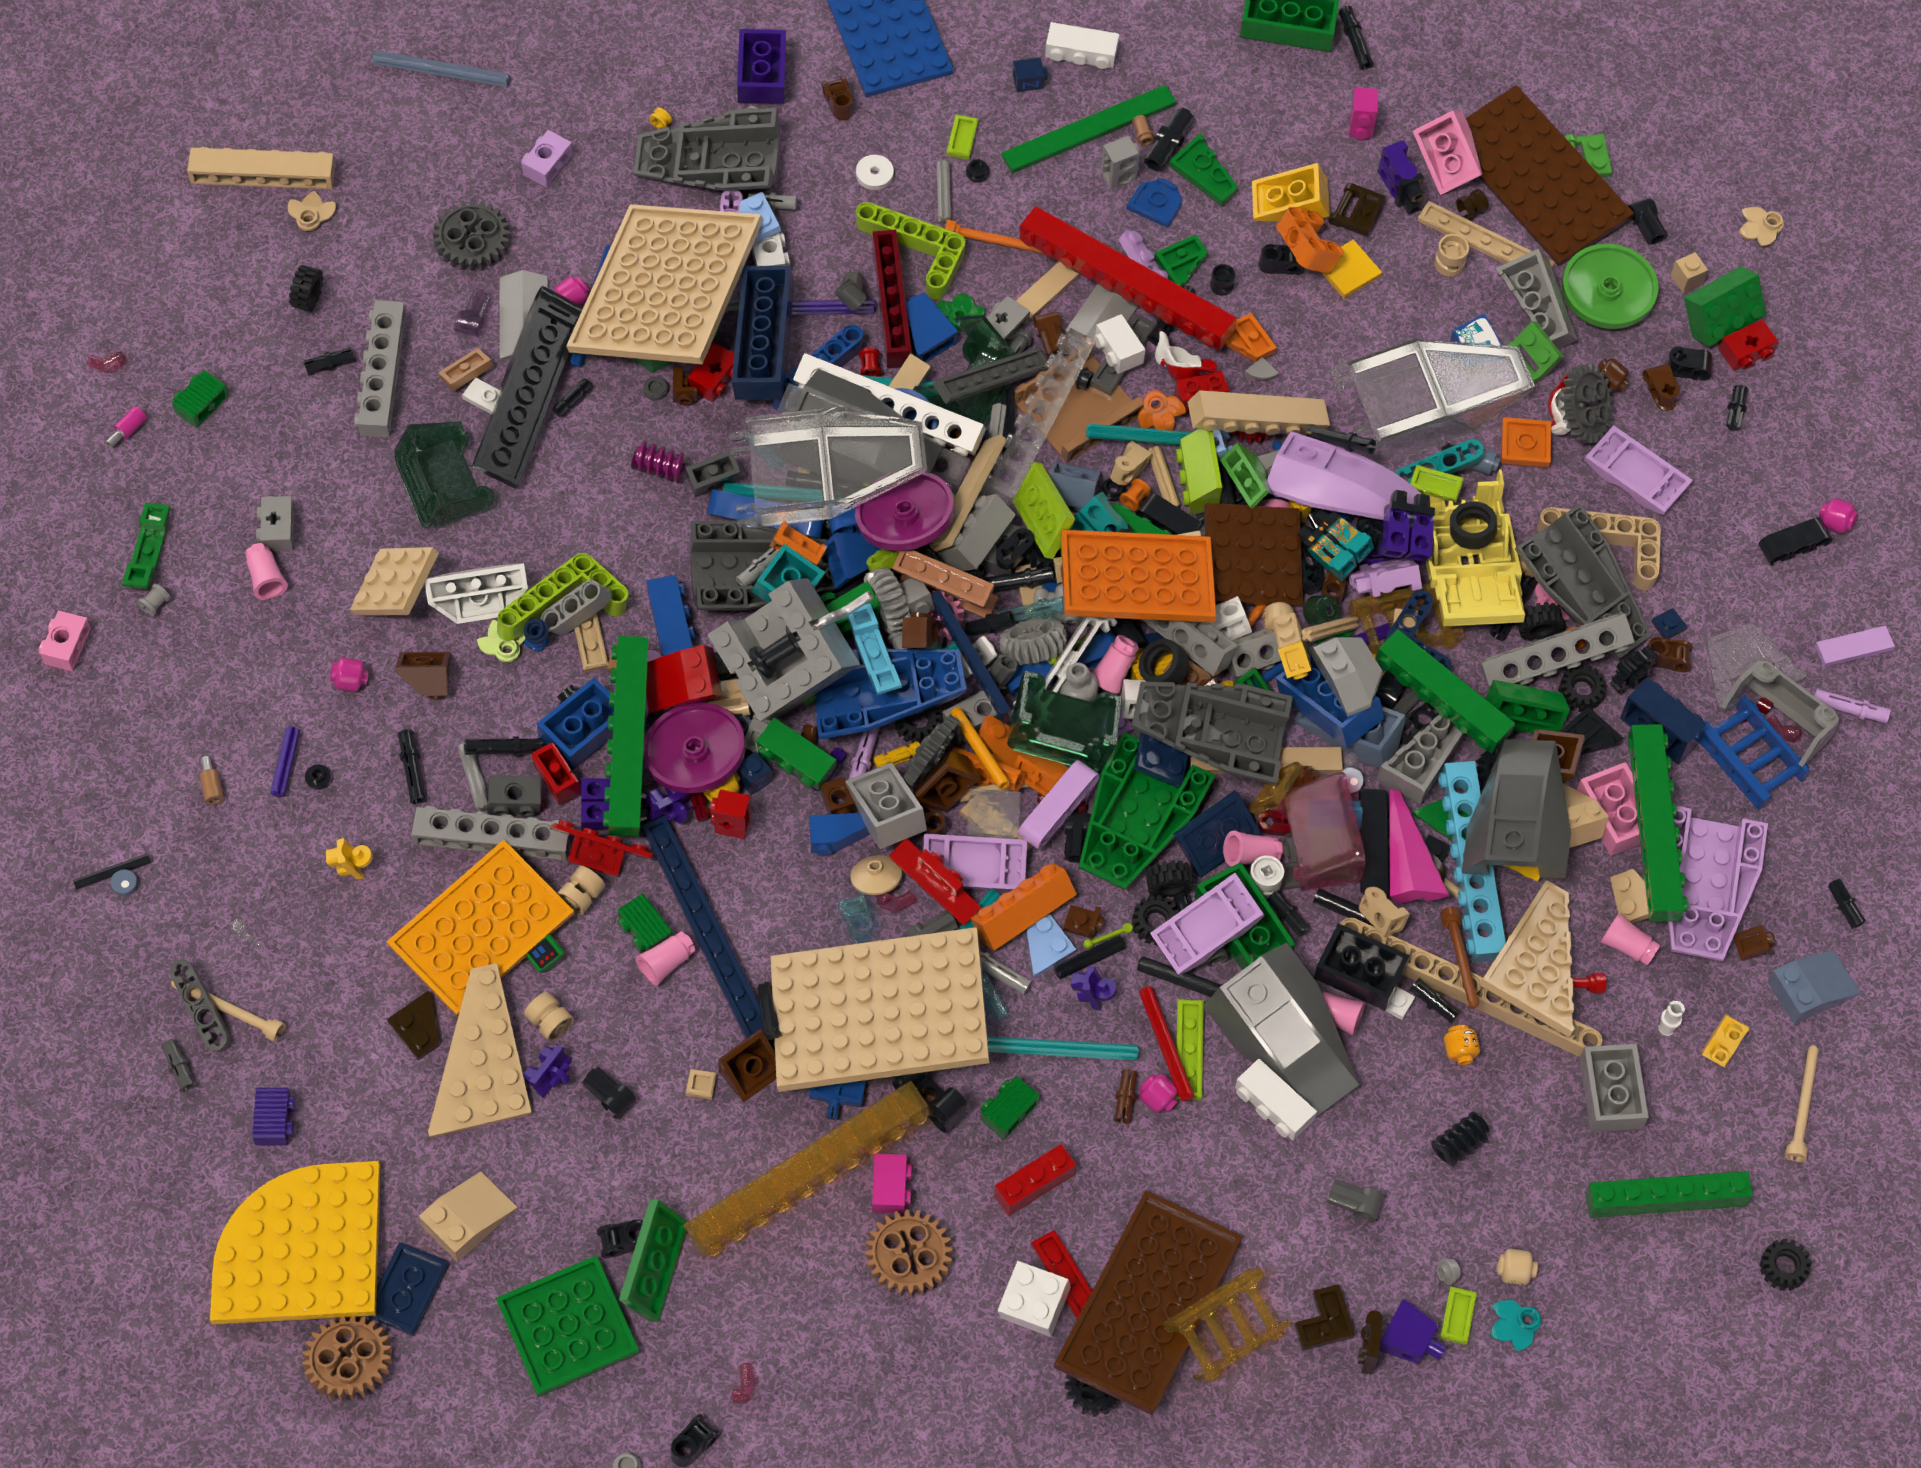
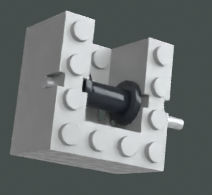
M808 578L788 580L768 594L772 600L747 618L727 621L707 634L731 674L736 673L740 680L736 683L759 722L783 716L860 665L835 621L849 616L872 601L873 596L869 591L844 607L829 613Z

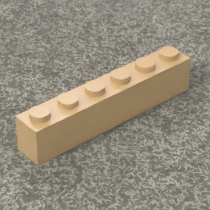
M200 147L190 149L187 172L191 184L333 189L335 161L333 153L326 152L312 153Z
M1198 391L1188 401L1192 427L1203 429L1204 431L1215 429L1224 430L1225 432L1245 431L1247 434L1260 432L1267 435L1287 434L1288 436L1291 431L1301 435H1306V433L1315 434L1314 432L1307 431L1310 425L1325 429L1330 426L1324 399Z

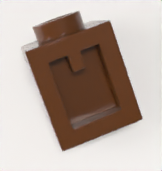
M673 366V403L690 405L691 403H697V387H688V376H683V366Z
M1070 905L1063 931L1093 939L1095 931L1100 932L1102 929L1104 917L1100 916L1101 907L1096 906L1094 912Z
M1763 925L1734 934L1733 938L1742 961L1764 953H1768L1770 956L1775 954L1773 946L1777 945L1772 931L1768 932Z

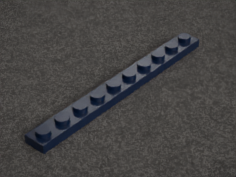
M666 816L642 825L644 835L745 1040L761 1029L763 1031L760 1005Z

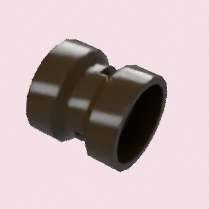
M1480 189L1472 191L1468 197L1462 196L1456 199L1457 210L1459 212L1464 210L1468 212L1467 215L1463 216L1467 220L1474 217L1475 213L1485 212L1489 208L1488 200Z

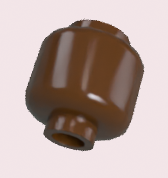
M1604 358L1597 366L1599 367V372L1605 373L1604 379H1609L1607 387L1612 388L1610 394L1616 390L1621 392L1629 383L1626 379L1629 375L1628 369L1615 358H1610L1609 360Z

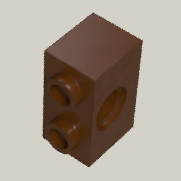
M911 613V617H903L902 648L942 649V621L935 620L934 615H926V613Z

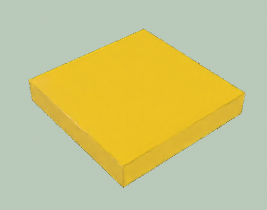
M1354 239L1341 246L1344 255L1331 273L1321 272L1343 298L1348 297L1382 276V271Z

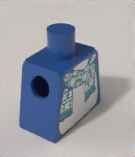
M1485 314L1472 319L1452 331L1451 344L1503 348ZM1442 352L1446 361L1459 358L1464 368L1497 363L1503 357Z

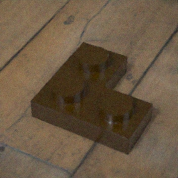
M1340 1285L1313 1290L1312 1295L1319 1316L1295 1322L1294 1325L1302 1351L1354 1338L1355 1332Z

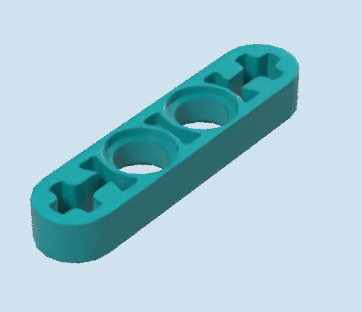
M1470 439L1398 469L1395 474L1400 477L1405 475L1406 478H1409L1408 483L1411 482L1416 465L1422 467L1431 465L1434 467V470L1452 474L1480 462L1484 458V448L1480 441ZM1474 447V449L1477 450V455L1472 456V454L1469 453V448ZM1462 451V454L1465 459L1464 461H1461V457L1458 452ZM1455 456L1457 458L1455 465L1450 467L1444 465L1445 457Z

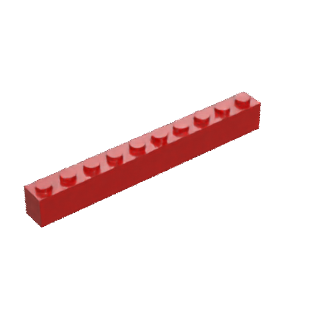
M1035 206L1020 224L1019 239L1024 244L1033 246L1042 251L1045 256L1052 257L1060 261L1065 267L1072 268L1081 273L1085 278L1094 280L1106 290H1112L1122 296L1124 300L1137 304L1144 311L1155 314L1162 318L1165 323L1180 328L1185 334L1198 338L1205 345L1220 351L1235 332L1236 317L1039 207Z

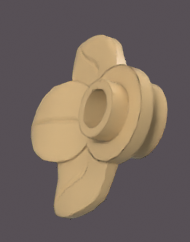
M315 191L309 193L302 202L290 199L288 203L290 216L296 219L298 227L303 231L315 230L319 227L320 222L329 220L336 210L335 202L322 203L321 198ZM307 219H312L310 222H305Z
M1748 207L1741 211L1748 222L1740 228L1739 235L1745 239H1757L1760 246L1772 244L1776 240L1777 233L1783 229V218L1775 211L1767 213L1760 207Z

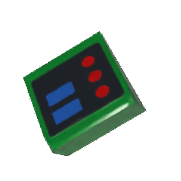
M548 934L526 956L534 967L542 973L552 970L565 952L551 934Z

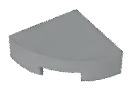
M1262 357L1245 370L1244 375L1252 380L1271 381L1279 376V372Z

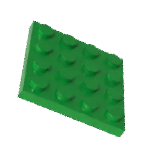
M597 1255L496 1297V1302L537 1397L639 1354V1349Z

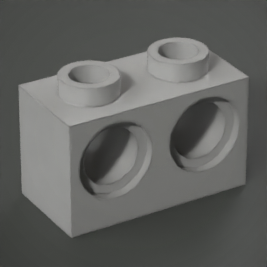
M1129 136L1103 145L1100 172L1110 189L1136 180L1137 170H1139L1138 158L1140 150L1136 143L1133 144Z
M1265 628L1232 640L1238 645V648L1227 670L1230 674L1240 678L1241 675L1247 673L1253 667L1256 669L1261 668V670L1274 667L1276 662L1281 661L1275 633ZM1266 645V653L1260 656V649ZM1244 653L1243 662L1237 664L1238 656Z
M983 690L943 711L942 715L943 723L954 708L960 707L977 733H979L983 718L985 717L980 715V712H987L989 715L1000 720ZM957 726L953 731V734H955L953 739L957 745L964 742L969 744Z

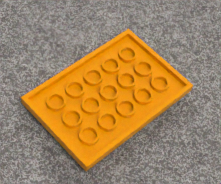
M503 840L387 941V945L458 1017L471 969L497 963L500 978L502 979L527 957L526 955L546 935L553 934L574 915V910Z

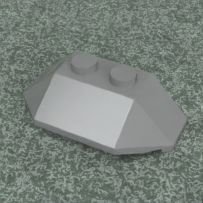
M1329 638L1308 647L1310 655L1348 717L1372 706L1373 698L1383 672L1362 638Z

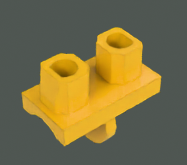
M342 838L337 840V848L326 850L327 865L330 867L336 866L337 873L341 877L352 875L356 880L365 879L360 868L368 866L373 859V853L367 846L359 845L354 848Z
M1725 1014L1701 1054L1725 1068L1749 1030V1026Z

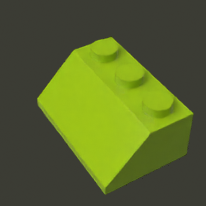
M1198 429L1180 439L1179 449L1175 450L1176 463H1181L1182 470H1179L1180 485L1184 484L1185 491H1182V501L1184 506L1188 505L1189 514L1204 512V505L1207 503H1220L1222 491L1213 430L1204 431L1203 429Z

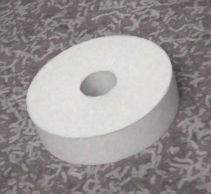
M881 155L866 156L856 166L857 181L864 188L880 190L887 187L893 180V165L887 158ZM872 171H878L879 173H877V174H872L871 172H872Z

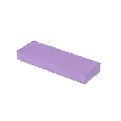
M1885 625L1816 642L1815 647L1823 666L1826 667L1892 651L1895 645Z

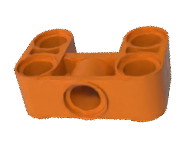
M1289 207L1276 225V229L1282 235L1286 245L1289 246L1296 261L1306 269L1331 273L1344 255L1343 249L1332 241L1319 238L1317 233L1324 224V220L1318 213L1311 210Z

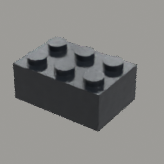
M1338 923L1316 966L1314 979L1386 1011L1407 968L1410 955Z

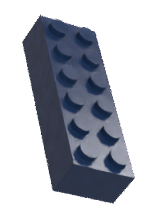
M791 266L743 267L732 372V387L735 400L784 399L794 293V279Z

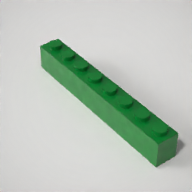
M618 636L617 645L612 644L611 660H616V668H611L610 683H615V692L610 691L609 707H614V715H609L608 730L613 731V739H607V754H612L611 763H606V778H611L610 787H605L604 802H609V811H604L603 826L608 827L609 836L639 837L648 637Z
M1662 724L1631 725L1628 742L1649 922L1681 921L1683 913L1687 912L1688 901L1687 897L1683 896L1682 888L1685 886V876L1683 872L1680 873L1679 865L1682 864V851L1677 849L1676 841H1679V827L1674 826L1676 803L1671 802L1674 785L1673 780L1668 777V772L1671 770V760L1669 756L1666 757L1665 749L1668 748V736L1663 734Z

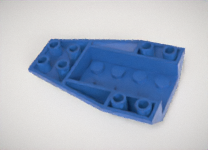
M853 649L852 652L860 665L815 694L819 739L872 730L930 710L966 693L967 689L960 650L886 649L892 665L894 664L902 688L877 695L859 650Z

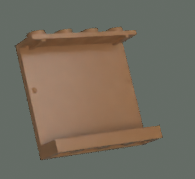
M1092 343L1086 347L1078 348L1073 355L1067 359L1059 360L1054 367L1048 371L1040 372L1035 379L1021 384L1015 391L1014 399L1016 406L1066 463H1069L1105 440L1087 438L1085 429L1088 424L1125 427L1138 419V413L1144 407L1143 400L1140 397L1132 400L1119 385H1117L1111 396L1092 386H1089L1087 390L1076 389V383L1073 382V379L1078 369L1083 370V368L1088 367L1089 371L1095 374L1101 365L1093 356L1094 345Z

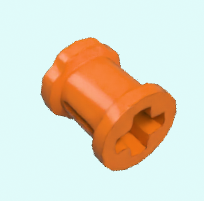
M1135 478L1131 482V487L1128 491L1120 495V502L1132 511H1136L1142 499L1151 493V488L1146 482Z

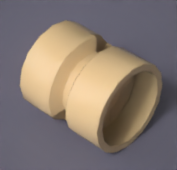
M1448 234L1441 238L1434 264L1440 274L1453 277L1462 273L1469 253L1468 241L1458 234Z
M579 866L570 877L571 883L566 882L557 894L575 913L583 915L592 904L591 898L595 899L605 888V883L589 868Z
M550 992L538 995L524 1012V1016L533 1026H540L539 1032L549 1042L559 1038L569 1030L574 1022V1018L565 1008H559V1002Z

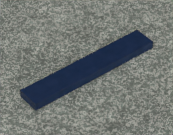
M940 590L933 593L931 597L935 611L960 650L1001 722L1006 724L1012 721L1010 707Z

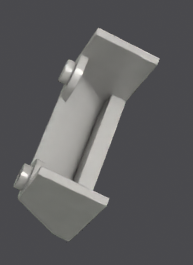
M1757 661L1736 680L1721 707L1726 709L1748 687L1761 697L1773 702V706L1815 736V739L1799 762V765L1802 767L1832 739L1837 731L1839 721L1838 715L1832 708L1825 705L1767 661Z

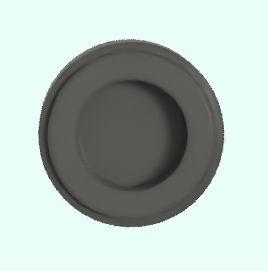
M651 377L644 383V394L650 400H661L668 393V385L663 378Z

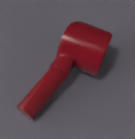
M1763 697L1759 699L1756 705L1760 712L1767 715L1774 703Z

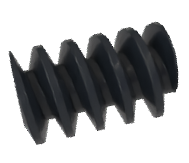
M1472 1111L1468 1117H1463L1460 1123H1455L1452 1129L1445 1130L1444 1135H1438L1436 1141H1431V1145L1443 1162L1454 1167L1456 1163L1453 1157L1462 1161L1464 1159L1462 1151L1467 1155L1472 1154L1470 1145L1475 1149H1479L1478 1139L1483 1143H1487L1486 1133H1489L1490 1130L1482 1116Z

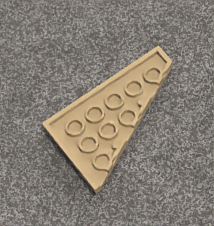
M1546 880L1482 979L1480 986L1570 1037L1575 1026H1573L1572 1019L1574 1004L1572 1002L1573 978H1571L1570 973L1572 957L1570 955L1571 932H1569L1568 926L1570 910L1568 909L1569 893Z
M497 963L473 968L470 971L428 1130L430 1138L532 1114Z

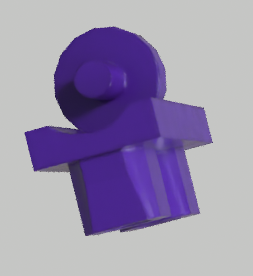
M657 788L647 795L646 801L651 807L648 816L652 821L665 814L668 820L674 819L678 823L687 820V812L690 810L687 802H689V795L693 793H680L664 788L669 795L665 798L660 789Z
M1087 966L1086 973H1073L1071 987L1073 990L1078 991V1000L1089 1002L1095 1010L1101 1011L1100 1000L1108 1001L1117 993L1115 982L1109 978L1102 979L1094 966Z
M558 1044L554 1049L545 1046L539 1053V1060L542 1063L539 1069L531 1066L523 1075L536 1093L543 1098L559 1082L567 1085L570 1081L566 1073L570 1069L569 1065L572 1060L565 1054V1049Z

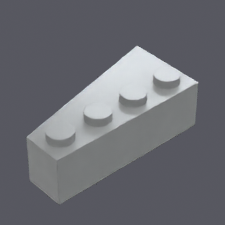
M1438 715L1423 731H1419L1406 746H1402L1389 761H1385L1380 766L1377 780L1394 790H1400L1403 795L1421 805L1438 779L1439 773L1442 772L1444 764L1449 762L1466 734L1461 733L1448 718Z

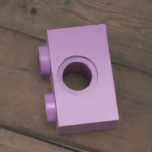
M547 130L543 137L540 136L537 139L530 153H526L522 158L523 175L547 188L573 155L572 142Z

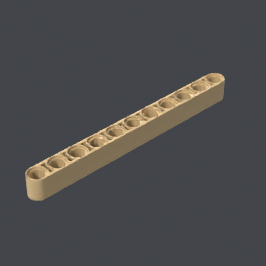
M1346 918L1340 923L1410 955L1407 968L1403 974L1404 976L1415 981L1421 978L1432 989L1469 1005L1465 989L1463 988L1464 985L1459 966L1392 935L1383 937L1375 927L1358 919ZM1415 964H1423L1426 969H1419ZM1471 972L1479 1005L1475 1009L1578 1057L1581 1056L1584 1047H1587L1583 1041L1591 1042L1593 1046H1601V1034L1597 1030L1574 1019L1573 1026H1575V1029L1570 1037L1563 1036L1559 1031L1547 1024L1540 1025L1536 1023L1535 1019L1537 1018L1480 986L1483 977ZM1439 975H1446L1450 980H1443ZM1487 997H1494L1498 1002H1490ZM1511 1008H1518L1522 1013L1516 1014Z

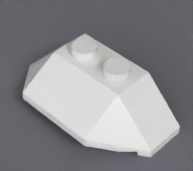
M524 563L447 573L427 578L425 581L428 604L457 624L497 618L498 613L523 595L528 589Z

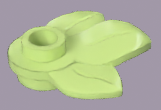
M493 620L488 629V637L477 639L480 650L485 654L496 655L502 662H512L518 658L520 646L526 638L523 633L511 641L501 639L497 634V621ZM509 648L512 652L503 653V650Z

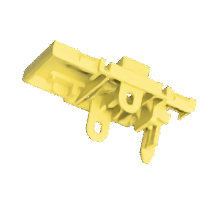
M1502 470L1498 471L1496 481L1478 482L1476 495L1472 498V502L1477 501L1487 504L1497 515V534L1494 541L1481 549L1460 547L1451 538L1450 516L1459 505H1453V501H1449L1448 507H1446L1445 500L1430 496V507L1435 508L1433 516L1432 557L1425 562L1430 587L1435 588L1436 598L1439 600L1443 626L1524 622L1525 611L1520 585L1522 571L1518 553L1515 550L1516 544L1509 514H1503L1502 494L1504 480ZM1468 518L1459 523V528L1469 533H1479L1488 527L1485 521L1478 518ZM1473 555H1477L1479 564H1474ZM1460 556H1467L1469 564L1462 565Z

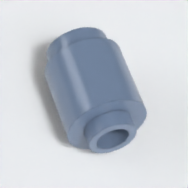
M1474 447L1469 448V453H1471L1472 456L1477 455V450H1475ZM1484 448V458L1480 462L1469 466L1468 469L1490 475L1491 471H1497L1501 458L1496 457L1497 452Z

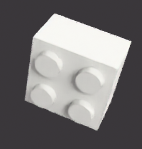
M1017 1261L997 1310L1000 1318L1052 1337L1071 1289L1069 1280Z

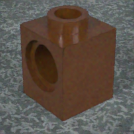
M845 777L821 784V797L828 814L855 813V802L846 786ZM836 799H842L845 802L841 804H836L833 801Z

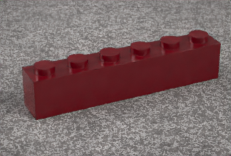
M896 230L872 231V250L887 368L902 367L911 353L897 232Z

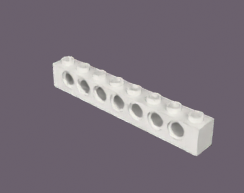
M804 353L793 378V381L798 385L797 389L802 391L804 385L817 369H821L862 386L884 403L888 401L894 402L893 410L904 418L908 411H917L916 418L909 421L910 423L919 427L922 432L943 448H945V445L954 447V452L967 457L968 453L975 456L986 431L983 424ZM930 420H939V426L936 429L929 430L927 428ZM954 428L962 430L960 437L957 439L950 438V432Z

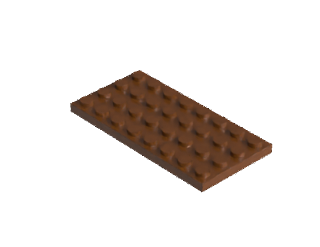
M1517 85L1466 117L1482 171V175L1479 178L1558 266L1571 260L1576 253L1592 246L1633 218L1634 212Z
M1145 1190L1062 1347L1053 1368L1153 1416L1243 1236Z

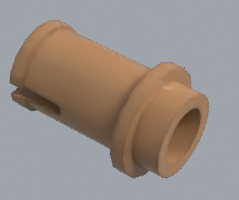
M1136 116L1132 120L1137 133L1136 140L1142 146H1148L1154 141V132L1150 131L1146 116Z

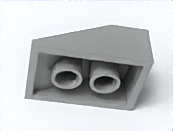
M892 762L845 781L856 807L879 849L927 830L922 806Z

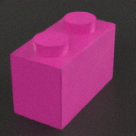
M1354 88L1349 113V137H1355L1359 140L1372 138L1378 112V89Z
M874 1154L872 1213L895 1214V1211H897L899 1214H904L905 1206H910L911 1190L905 1189L906 1180H911L912 1164H906L907 1155Z

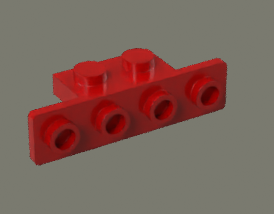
M559 820L558 824H551L550 827L551 830L574 837L567 862L616 877L618 876L624 853L647 860L652 859L653 853L647 852L648 847L633 843L632 847L622 844L623 839L614 836H608V839L598 836L599 832L588 828L579 831L573 829L574 824Z
M904 839L889 855V858L961 925H966L971 920L970 918L975 916L980 910V905L963 890V883L961 882L963 878L954 869L949 871L943 865L944 861L937 853H930L926 849L921 852L908 839Z

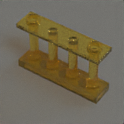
M1430 584L1422 585V589L1419 590L1427 591L1433 598L1432 606L1441 632L1427 634L1424 622L1422 621L1418 628V637L1415 638L1432 648L1442 646L1452 648L1461 641L1463 629L1451 630L1450 626H1443L1435 588H1431ZM1410 588L1382 593L1381 596L1377 597L1367 596L1350 601L1348 615L1350 617L1356 616L1359 620H1362L1370 644L1368 648L1372 654L1377 655L1378 649L1382 644L1379 642L1371 616L1385 615L1391 629L1394 609H1403L1412 594L1418 590L1412 591ZM1420 599L1417 602L1414 611H1419L1418 607L1420 605H1423L1425 600Z
M1260 1267L1247 1269L1164 1322L1168 1332L1179 1331L1180 1334H1184L1200 1363L1202 1370L1193 1375L1194 1380H1206V1382L1216 1379L1221 1375V1369L1266 1340L1270 1339L1272 1341L1281 1337L1284 1334L1283 1329L1291 1325L1289 1320L1275 1322L1258 1291L1257 1281L1265 1277ZM1242 1291L1248 1293L1266 1326L1264 1330L1255 1336L1236 1303V1295ZM1221 1304L1223 1307H1227L1245 1340L1244 1343L1234 1349L1214 1315L1216 1313L1215 1308ZM1199 1318L1206 1321L1224 1356L1213 1363L1210 1361L1193 1329V1322Z

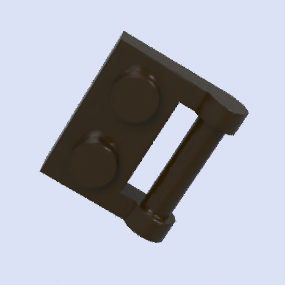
M1347 183L1343 190L1344 195L1328 222L1336 227H1343L1367 237L1385 202L1386 196L1356 184ZM1358 197L1359 199L1350 217L1344 216L1352 198Z
M1372 1310L1367 1314L1366 1326L1362 1328L1360 1333L1363 1340L1359 1348L1357 1364H1362L1361 1373L1366 1374L1373 1373L1379 1358L1383 1316L1376 1310Z

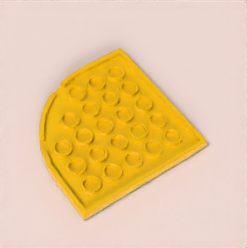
M379 1161L307 1166L284 1173L253 1192L231 1216L217 1244L212 1272L211 1324L376 1316L381 1167Z

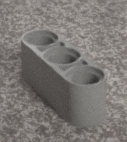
M588 580L546 609L541 615V620L548 625L550 632L557 635H565L604 608L611 600V591L608 587L594 580ZM578 604L577 610L574 612V608Z

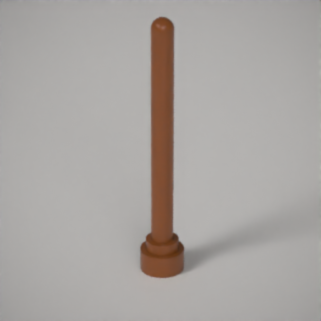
M1446 907L1440 912L1442 925L1450 931L1468 1004L1471 1008H1476L1479 1005L1459 929L1462 922L1461 912L1457 907Z

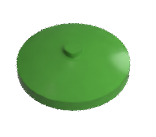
M1597 244L1582 249L1568 262L1562 279V292L1569 308L1585 322L1601 328L1620 329L1635 325L1648 316L1657 299L1658 279L1650 263L1636 251L1617 244Z

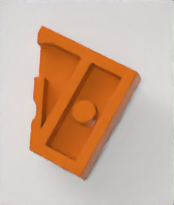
M1251 312L1236 320L1235 332L1224 344V346L1255 363L1262 357L1265 359L1277 351L1276 345Z
M991 715L983 718L978 733L990 753L996 755L1002 764L1014 767L1018 754L1026 750L1029 741L1028 737Z

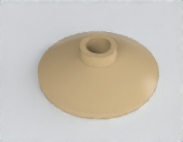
M883 855L864 858L851 871L853 887L866 895H881L890 892L900 883L902 878V870L888 856Z

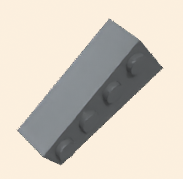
M1537 249L1496 268L1509 289L1518 299L1522 308L1531 318V321L1537 322L1558 349L1577 341L1546 254Z

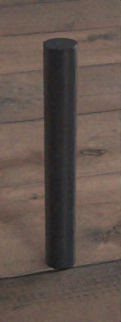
M147 853L74 879L73 883L77 890L108 879L119 870L130 871L150 864L151 861Z

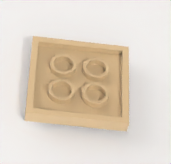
M433 547L379 549L359 592L354 598L350 611L358 616L409 615L439 553Z

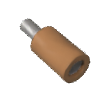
M204 756L201 758L203 772L199 774L205 803L207 805L221 803L224 801L219 772L212 769L210 757Z

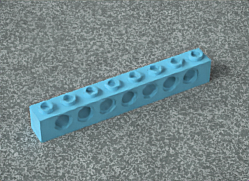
M1475 761L1445 763L1442 772L1438 775L1440 788H1444L1445 796L1442 797L1443 810L1448 811L1449 820H1446L1447 834L1452 835L1453 843L1450 844L1451 858L1456 860L1457 866L1454 867V879L1456 883L1459 882L1461 891H1458V903L1464 909V915H1462L1463 930L1468 932L1469 939H1466V951L1468 955H1472L1473 963L1494 961L1506 941L1493 865H1489L1488 875L1462 874L1466 842L1462 835H1467L1468 824L1481 796ZM1454 788H1461L1465 793L1459 794ZM1458 811L1466 812L1469 817L1460 816ZM1470 882L1478 883L1481 888L1475 889L1471 887ZM1474 906L1482 907L1485 912L1479 913L1475 911ZM1484 930L1489 934V937H1482L1477 931Z

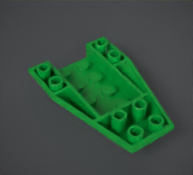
M1123 732L1101 772L1079 863V869L1124 890L1175 838L1173 833L1193 819L1215 778V774L1192 764L1190 770L1185 771L1181 786L1177 788L1133 770L1139 739Z

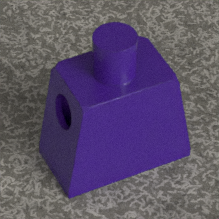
M1402 1299L1381 1338L1379 1351L1419 1365L1425 1353L1440 1360L1447 1346L1433 1339L1438 1328L1437 1323L1408 1301Z

